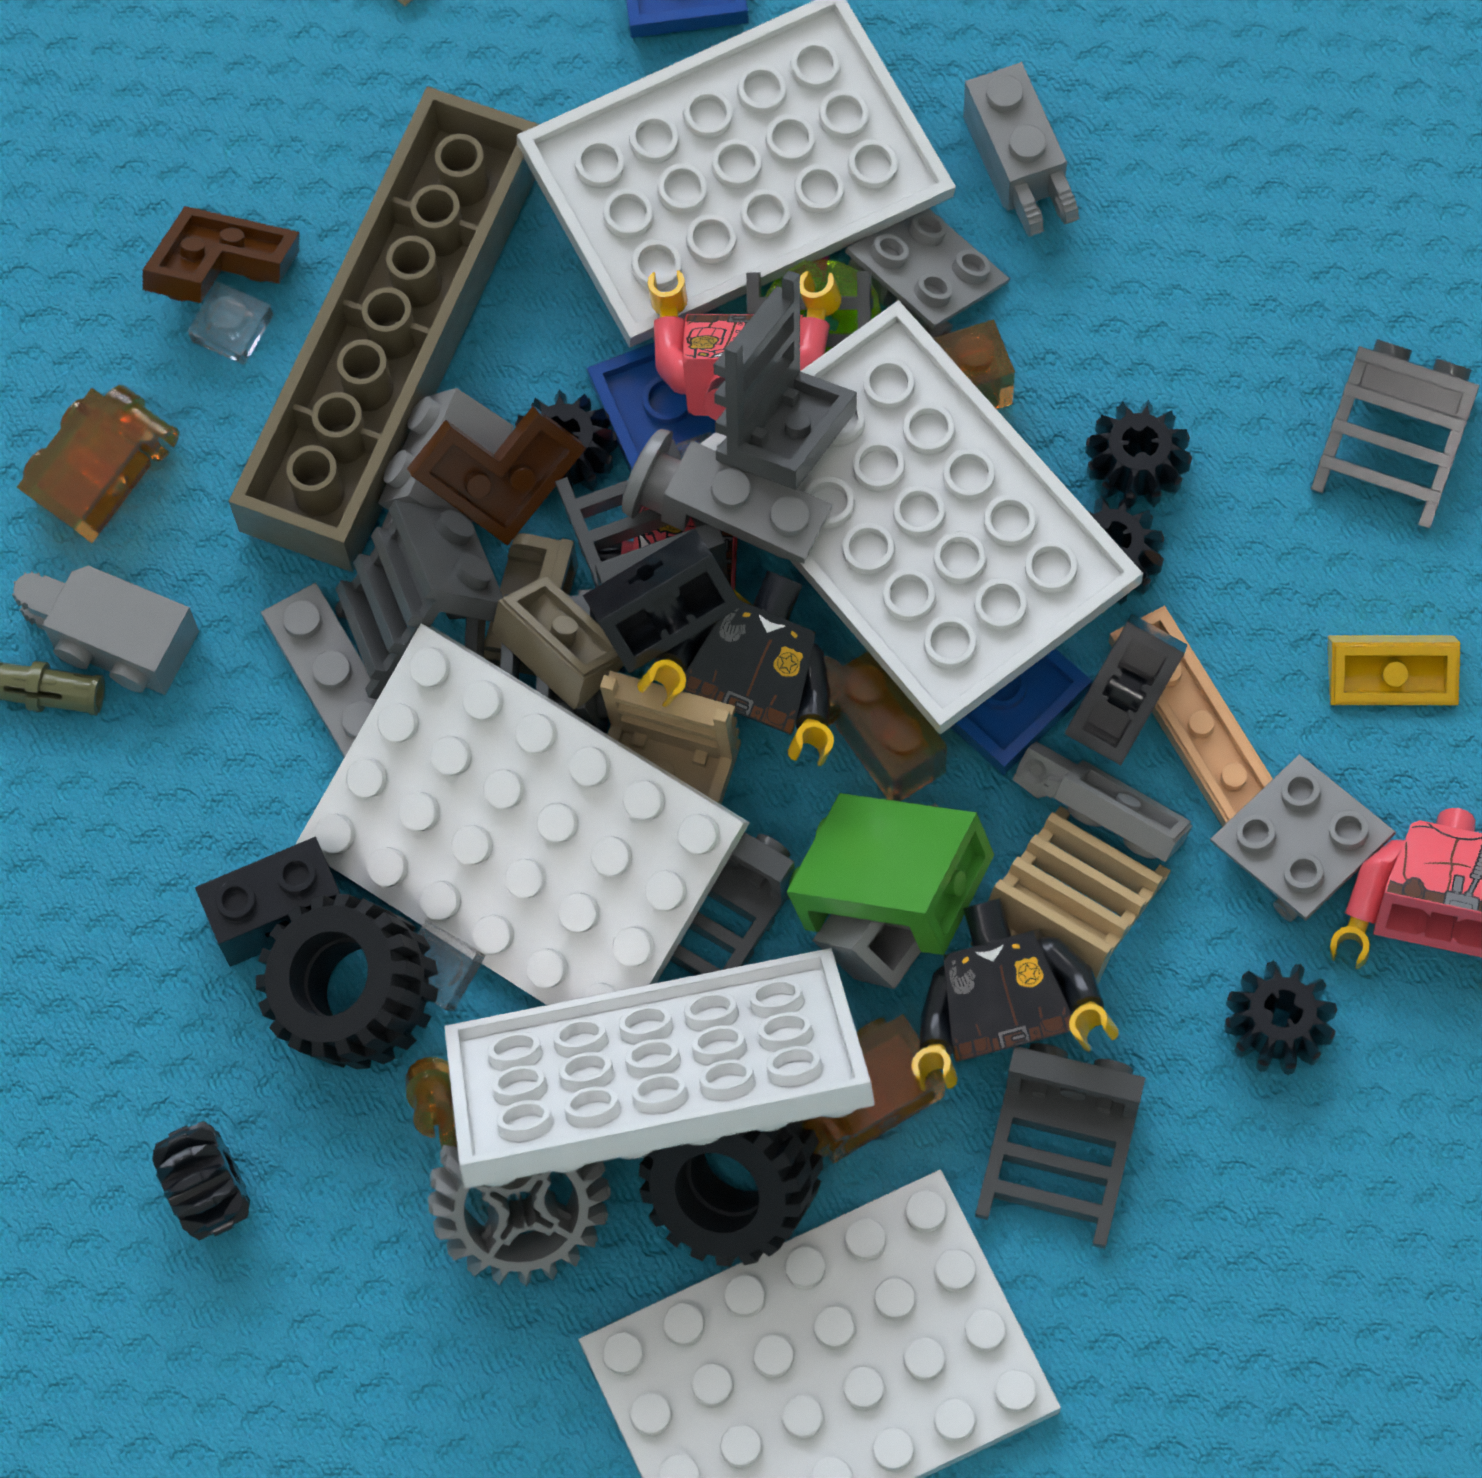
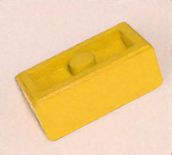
M1328 636L1330 705H1459L1460 641L1455 636Z

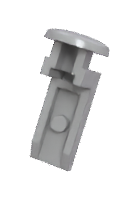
M659 429L651 436L638 456L628 478L622 500L623 513L634 519L644 506L662 514L661 521L682 531L685 530L691 516L780 558L805 563L831 511L832 504L800 489L794 490L716 461L715 450L691 440L682 460L668 454L673 438L672 431Z

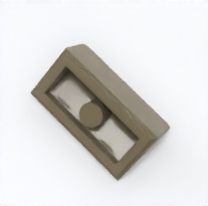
M547 576L498 600L492 627L495 637L572 709H577L586 703L600 690L604 675L608 676L610 671L618 672L624 666L601 626Z

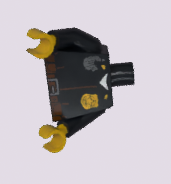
M770 571L766 572L753 606L740 601L742 607L656 657L652 667L638 681L637 688L641 693L650 686L653 680L663 684L667 691V697L662 702L664 707H668L684 691L735 706V713L792 735L796 725L797 732L788 748V756L795 761L801 753L803 743L813 745L819 752L817 765L822 766L834 744V736L828 728L831 692L824 651L814 643V631L788 621L803 585Z
M1001 898L963 908L973 947L945 954L944 965L940 966L933 973L921 1013L920 1051L914 1056L911 1067L919 1089L922 1091L926 1090V1076L936 1069H943V1079L947 1089H950L956 1085L958 1080L950 1058L952 1052L955 1062L1067 1032H1071L1083 1049L1089 1052L1091 1051V1046L1088 1044L1087 1037L1091 1029L1102 1025L1112 1041L1118 1037L1119 1032L1115 1023L1104 1010L1103 1000L1092 968L1060 938L1045 937L1041 929L1011 936Z

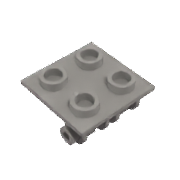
M926 209L871 236L864 237L845 250V253L851 257L848 267L854 271L853 280L857 282L858 271H871V293L879 298V302L886 307L899 300L938 344L952 330V325L947 320L1003 287L1010 280L982 253L977 251L930 209Z
M1299 754L1229 820L1210 841L1277 896L1278 899L1273 903L1274 908L1284 919L1292 922L1297 916L1306 921L1360 869L1363 862L1381 849L1396 833L1385 822Z

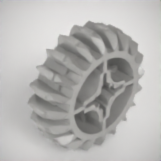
M443 1145L440 1151V1159L444 1167L433 1168L430 1174L431 1187L436 1191L428 1196L429 1212L433 1216H437L433 1221L436 1237L439 1240L449 1239L447 1251L453 1261L467 1256L468 1271L472 1272L474 1277L490 1265L492 1279L499 1286L505 1280L509 1271H517L520 1282L527 1287L532 1278V1270L542 1268L544 1274L554 1280L557 1274L555 1262L559 1259L577 1267L580 1260L577 1245L595 1247L598 1237L594 1226L606 1224L608 1217L606 1205L602 1203L610 1196L608 1180L601 1177L603 1172H605L604 1161L584 1164L577 1170L565 1173L573 1183L571 1196L566 1206L556 1201L555 1192L548 1189L551 1184L549 1175L551 1171L516 1178L514 1181L502 1186L491 1187L481 1185L474 1187L482 1192L483 1200L490 1204L488 1207L489 1219L484 1226L476 1221L465 1207L466 1196L470 1188L465 1189L459 1165L458 1147ZM526 1191L530 1192L531 1195L523 1199L519 1193ZM515 1193L519 1200L512 1201L508 1200L507 1197ZM536 1230L530 1233L521 1234L525 1231Z

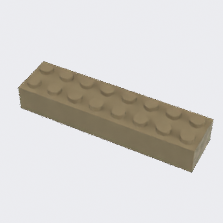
M428 86L426 87L228 501L239 532L350 572L354 571L355 566L353 562L358 554H362L383 509V506L378 504V501L386 486V482L383 479L384 472L391 459L404 446L411 430L407 426L411 412L421 399L436 394L535 181V177L517 145V134L539 125L538 123Z

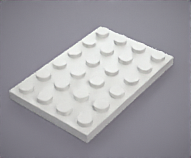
M814 0L517 134V145L524 155V160L629 348L654 337V320L660 318V314L653 310L647 282L652 272L656 274L657 288L661 292H669L675 289L678 285L677 271L679 270L683 274L688 301L687 306L678 314V317L685 320L686 314H703L746 294V273L761 272V286L783 277L788 270L796 271L865 237L871 236L952 198L956 188L847 0Z
M899 300L800 371L856 391L857 411L797 488L832 504V508L805 563L790 561L940 735L1142 583V571ZM716 432L700 444L716 451L727 436Z
M421 623L296 844L316 836L328 866L539 1001L550 1005L657 983L750 822L435 627H429Z
M832 948L444 1026L459 1165L465 1189L481 1185L491 1187L502 1186L514 1181L516 1178L550 1171L558 1173L571 1172L581 1168L584 1164L619 1157L625 1159L640 1158L653 1150L683 1144L705 1145L716 1141L722 1136L752 1130L774 1131L791 1122L821 1116L831 1118L842 1117L856 1109L875 1106L870 1077Z
M941 1169L784 1242L780 1250L770 1257L763 1253L757 1263L745 1266L743 1263H739L578 1339L641 1478H925L1057 1415L1061 1410Z

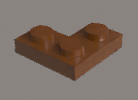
M184 206L143 268L142 290L166 295L177 301L201 303L221 271L242 275L252 281H268L280 284L299 253L300 232Z
M532 406L495 454L484 448L448 420H445L407 467V470L413 478L508 546L556 487L555 481L561 480L585 451L586 447L579 439L535 406Z

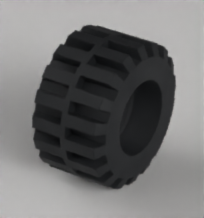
M337 894L335 900L325 895L311 899V910L298 905L288 912L291 923L287 927L277 923L269 935L276 939L271 951L262 948L258 960L266 964L265 974L256 975V990L267 995V998L258 1004L262 1016L274 1020L269 1028L277 1038L288 1041V1046L298 1052L345 1068L346 1065L355 1069L370 1068L371 1060L385 1064L396 1059L393 1051L394 1047L397 1046L408 1050L417 1041L411 1034L416 1025L425 1029L431 1018V1015L424 1013L427 1001L436 1002L438 988L429 984V977L438 975L436 961L424 956L431 949L425 937L413 932L415 926L406 919L363 898L360 900L348 894ZM363 949L368 965V976L364 990L351 1007L339 1014L333 1015L327 999L330 976L344 957L354 951Z
M804 1120L788 1123L774 1131L752 1130L722 1136L716 1141L705 1145L683 1144L653 1150L644 1157L639 1167V1177L646 1180L639 1189L642 1202L650 1203L654 1206L648 1215L655 1227L665 1225L670 1231L666 1239L676 1248L681 1242L692 1248L689 1256L703 1261L708 1254L715 1256L717 1265L731 1267L736 1257L740 1258L744 1266L757 1263L763 1253L770 1257L780 1250L785 1240H789L818 1193L821 1184L818 1176L823 1170V1155L813 1153L819 1143L815 1130H804L801 1126ZM705 1154H721L739 1162L752 1175L758 1190H740L723 1182L711 1170Z

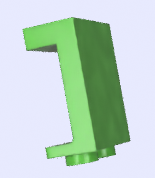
M839 793L827 817L823 818L819 823L815 839L803 862L792 873L789 888L786 892L805 930L819 932L828 914L908 926L921 952L944 955L965 915L963 908L969 907L995 854L977 812Z

